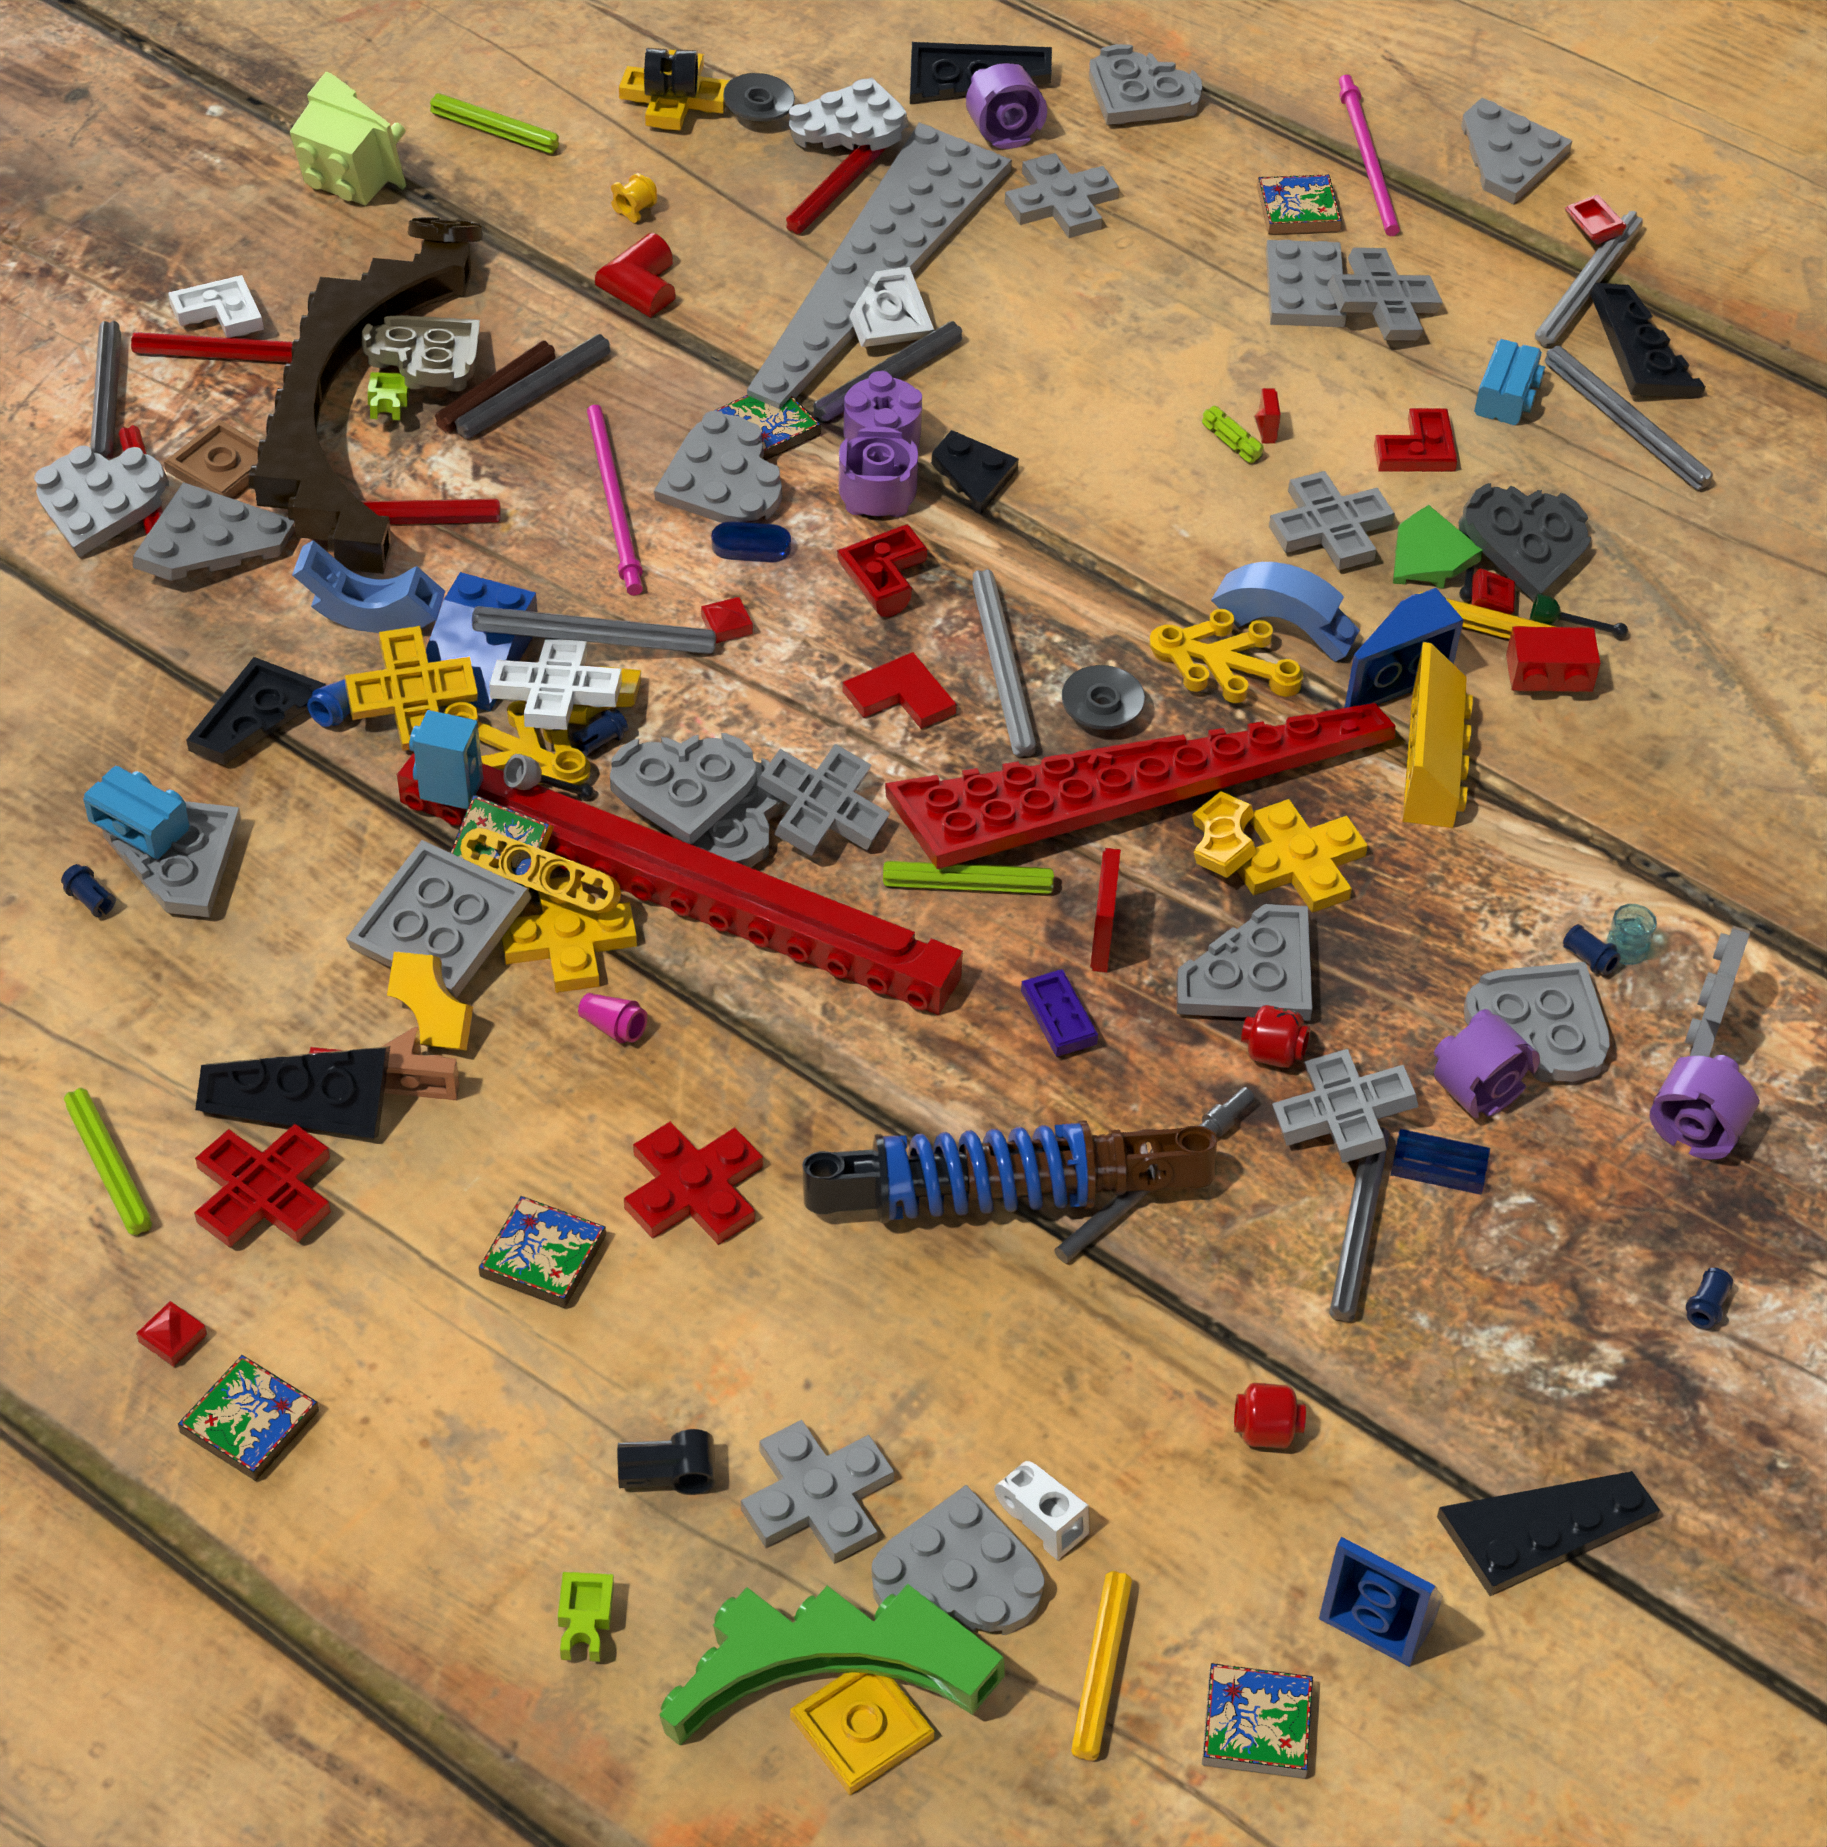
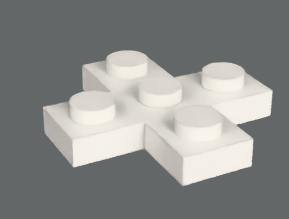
M545 638L538 663L507 660L496 661L489 684L490 698L506 699L508 701H527L524 711L525 727L542 728L545 730H567L574 704L590 705L592 707H616L622 684L621 669L584 666L587 657V641Z

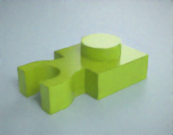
M371 372L367 391L370 419H378V414L381 412L392 413V420H400L401 407H407L410 390L405 385V377L400 373Z
M563 1572L557 1618L558 1627H567L568 1629L561 1638V1660H571L572 1647L579 1642H585L590 1645V1661L600 1662L601 1644L596 1629H610L614 1591L613 1574Z

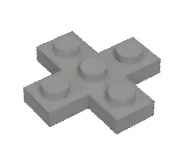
M1056 153L1023 161L1022 174L1030 185L1005 192V205L1019 225L1053 216L1066 236L1071 238L1101 230L1102 217L1093 205L1118 199L1119 186L1104 166L1070 174Z
M1353 248L1348 256V260L1354 274H1333L1327 284L1339 312L1373 313L1384 340H1418L1423 328L1416 313H1437L1443 303L1431 276L1398 275L1386 248Z
M1326 471L1289 480L1288 492L1298 508L1270 515L1269 528L1285 553L1322 544L1338 570L1375 560L1376 548L1365 532L1393 525L1395 515L1378 488L1341 496Z
M835 744L816 770L779 749L761 774L757 783L758 787L791 805V808L779 823L774 835L810 856L813 855L830 829L868 850L890 815L886 810L855 793L867 776L871 764Z
M1733 926L1730 935L1720 934L1713 959L1720 960L1721 963L1717 975L1708 972L1697 1003V1005L1706 1008L1702 1020L1692 1018L1684 1042L1693 1046L1690 1056L1709 1057L1751 932L1749 930Z
M1348 1049L1304 1061L1307 1075L1314 1091L1272 1103L1286 1146L1331 1133L1342 1163L1386 1151L1385 1139L1377 1119L1418 1107L1416 1093L1404 1065L1359 1077Z
M802 1420L759 1441V1451L779 1481L742 1499L741 1511L765 1548L807 1526L811 1528L834 1564L877 1542V1530L857 1500L894 1482V1471L869 1435L828 1456L825 1455Z

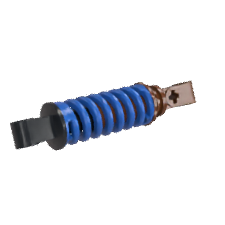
M1082 1120L1078 1121V1123L1054 1125L1055 1134L1047 1125H1041L1035 1129L1032 1140L1024 1128L1016 1127L1011 1130L1007 1142L1000 1130L991 1129L986 1132L982 1144L979 1136L974 1131L969 1130L962 1133L958 1148L953 1136L948 1132H942L937 1135L933 1150L929 1139L924 1134H916L911 1139L907 1155L906 1135L883 1136L882 1134H875L872 1150L819 1151L807 1156L802 1164L804 1205L808 1210L817 1214L876 1209L880 1223L903 1219L902 1206H897L899 1200L903 1201L905 1215L910 1219H915L919 1215V1197H928L931 1215L940 1217L944 1213V1195H953L954 1208L958 1215H966L969 1211V1201L979 1200V1207L982 1213H991L993 1211V1199L1002 1198L1004 1199L1005 1209L1008 1212H1014L1018 1209V1197H1028L1030 1208L1040 1210L1043 1206L1044 1195H1053L1054 1205L1057 1208L1067 1206V1194H1069L1070 1207L1092 1209L1096 1193H1101V1191H1111L1114 1195H1124L1125 1191H1156L1182 1187L1202 1188L1210 1185L1215 1179L1217 1136L1212 1130L1203 1126H1187L1163 1130L1143 1129L1134 1132H1121L1118 1129L1109 1130L1107 1135L1100 1134L1097 1136L1092 1135L1087 1121ZM1147 1142L1151 1144L1152 1149L1150 1153H1148ZM1148 1167H1150L1152 1178H1149L1147 1175Z

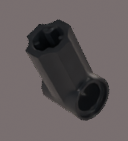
M699 1429L682 1430L675 1433L668 1441L618 1443L619 1488L672 1486L678 1493L697 1495L708 1492L715 1486L714 1438L707 1431Z

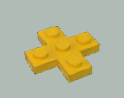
M669 49V54L674 55L676 50ZM698 53L696 98L676 97L673 91H669L666 96H646L644 91V68L627 66L619 85V99L637 103H649L645 113V126L680 131L688 109L723 114L726 107L723 98L724 88L730 80L700 76L704 67V54ZM672 71L664 72V73L667 74V75H671V74H672Z
M420 626L379 632V644L385 669L345 675V686L352 720L394 714L402 751L410 750L411 732L414 726L421 725L427 710L439 712L438 707L448 706L456 702H474L478 698L470 657L428 663Z
M1289 799L1253 811L1254 817L1250 820V823L1264 842V845L1255 847L1256 855L1236 870L1253 896L1292 883L1312 913L1350 900L1352 888L1337 866L1365 857L1368 845L1348 816L1309 828Z
M570 876L549 879L550 885L555 890L563 889L569 883ZM582 882L579 890L583 891ZM538 891L542 914L517 917L501 938L506 965L550 959L555 993L600 987L595 952L637 947V937L630 902L617 904L610 912L602 914Z

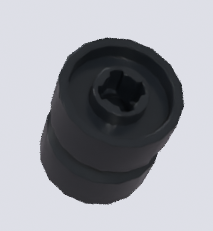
M646 48L644 63L645 95L666 96L669 91H673L676 97L696 98L698 83L697 50L677 49L674 55H670L667 49ZM672 71V74H671V75H667V74L664 73V72Z

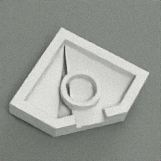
M910 267L876 271L849 315L861 347L919 340L934 331Z

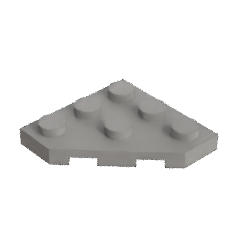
M1481 98L1463 114L1461 127L1464 135H1467L1469 138V150L1475 167H1479L1481 173L1480 182L1483 190L1513 205L1570 153L1572 140L1534 123L1524 116L1511 112L1495 102Z
M183 482L133 555V568L172 581L187 577V571L207 567L212 572L241 565V559L261 555L264 560L279 557L295 532V524L288 517Z
M185 801L190 825L188 831L176 843L172 842L171 847L159 859L153 858L102 829L103 837L166 913L210 917L241 821L239 807Z
M1264 904L1254 911L1251 919L1238 929L1235 927L1231 928L1211 943L1208 951L1195 961L1190 959L1180 966L1176 978L1177 1014L1255 1017L1260 1007L1270 1005L1296 1011L1303 1016L1304 1020H1310L1312 994L1308 906Z

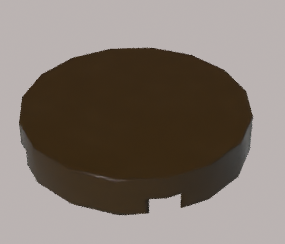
M436 217L412 218L408 226L409 236L426 240L479 242L483 237L480 223L456 219V221H447Z

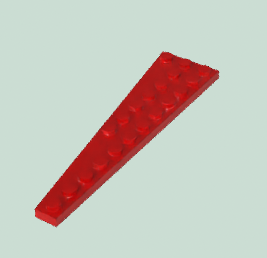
M1376 703L1323 711L1312 715L1305 714L1288 717L1284 725L1278 726L1265 724L1262 721L1247 724V731L1226 734L1224 728L1208 730V737L1187 740L1185 735L1182 734L1078 751L1073 754L1048 756L1041 760L1040 765L1034 766L1023 765L1017 761L1002 764V771L980 774L978 768L962 770V777L942 781H939L938 775L889 782L885 783L886 798L936 869H941L1063 833L1073 832L1098 823L1108 822L1140 811L1150 810L1161 805L1185 800L1214 790L1224 789L1228 786L1262 778L1291 768H1297L1326 758L1336 757L1361 748L1371 747L1375 744L1395 739L1396 725Z

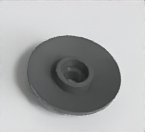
M764 73L739 75L726 84L723 93L724 102L729 110L742 118L752 121L780 119L789 113V109L794 106L795 100L792 88L785 81Z
M1094 665L1082 668L1074 672L1065 681L1062 688V704L1066 712L1080 724L1095 729L1108 730L1126 726L1141 714L1144 707L1145 694L1140 682L1129 672L1113 666Z

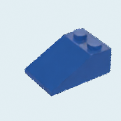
M460 572L441 605L426 647L428 663L470 657L478 698L477 701L467 703L472 704L476 708L491 711L497 699L490 698L489 687L496 661H520L533 637L475 631L472 628L473 610L477 606L538 612L536 592Z
M1437 588L1421 594L1411 595L1407 599L1402 600L1354 654L1344 708L1372 703L1380 705L1413 692L1423 642L1432 643L1454 664L1464 619Z
M1341 1537L1336 1546L1319 1620L1410 1667L1436 1620L1443 1596L1438 1588L1430 1582Z

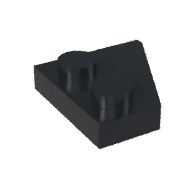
M953 430L933 450L931 464L941 475L949 479L950 485L957 493L964 492L972 500L971 508L978 514H981L1018 471L1019 458Z

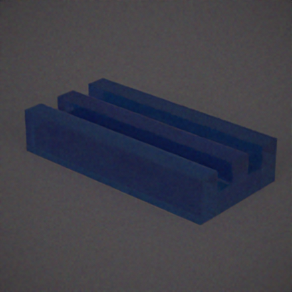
M1400 1129L1391 1176L1481 1195L1490 1148ZM1403 1158L1427 1162L1430 1165L1404 1160ZM1449 1167H1450V1168H1455V1169H1459V1170H1464V1171L1473 1172V1173H1476V1174L1473 1175V1174H1469V1173H1464V1172H1459V1171H1455V1170H1450V1169H1448V1168H1449Z

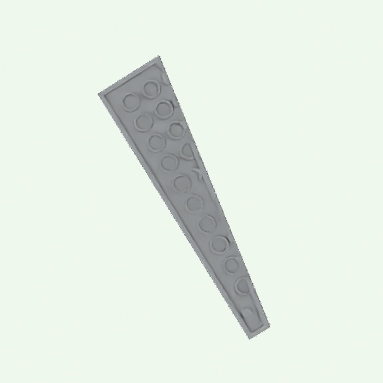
M919 122L749 385L747 395L778 409L791 396L795 399L856 335L849 315L874 273L881 270L910 267L912 274H914L1011 172L1012 160Z

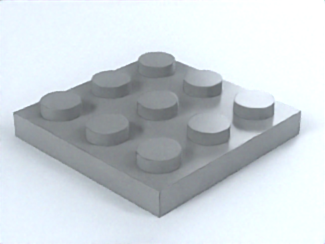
M421 840L347 936L346 940L351 949L388 967L392 966L394 952L434 955L441 958L443 981L448 991L456 999L530 901L531 896L527 888Z

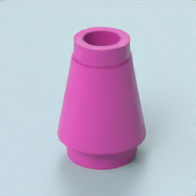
M587 993L581 999L578 1007V1014L581 1018L586 1019L587 1022L618 1043H625L627 1041L633 1043L642 1036L647 1025V1012L640 1007L637 1001Z

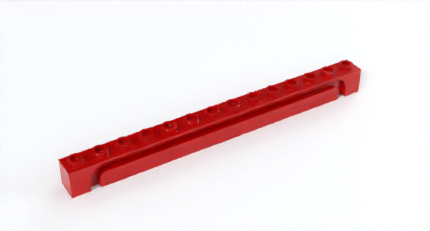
M413 753L397 773L400 802L413 810L423 811L441 818L451 825L461 826L467 809L420 799L418 780L413 779L415 755ZM482 763L483 781L476 796L554 826L545 851L611 876L620 885V890L628 892L640 900L651 901L671 909L678 915L689 916L709 924L718 931H726L742 937L756 946L767 947L787 955L794 961L805 962L827 971L834 977L848 979L867 987L875 993L886 994L906 1002L915 1009L926 1010L936 1015L941 1013L961 980L963 950L932 938L928 944L916 940L914 931L540 785L533 786L530 790H518L508 787L504 781V771ZM559 866L564 870H568L565 866Z

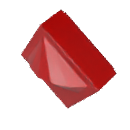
M1262 388L1259 410L1253 416L1260 432L1261 443H1275L1277 441L1281 413L1278 393L1275 388Z
M1479 568L1473 575L1472 605L1512 615L1515 601V581Z
M740 597L701 606V617L707 629L715 632L716 643L753 634V623Z
M169 1301L136 1335L140 1344L156 1353L161 1359L174 1367L207 1335V1331L203 1323Z

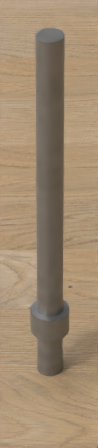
M1246 1087L1241 1088L1223 1105L1216 1104L1202 1116V1123L1198 1126L1206 1127L1212 1130L1217 1137H1221L1234 1125V1119L1255 1101L1254 1094ZM1148 1168L1147 1175L1149 1178H1152L1151 1170ZM1125 1191L1124 1195H1117L1056 1247V1256L1062 1262L1068 1263L1150 1191Z

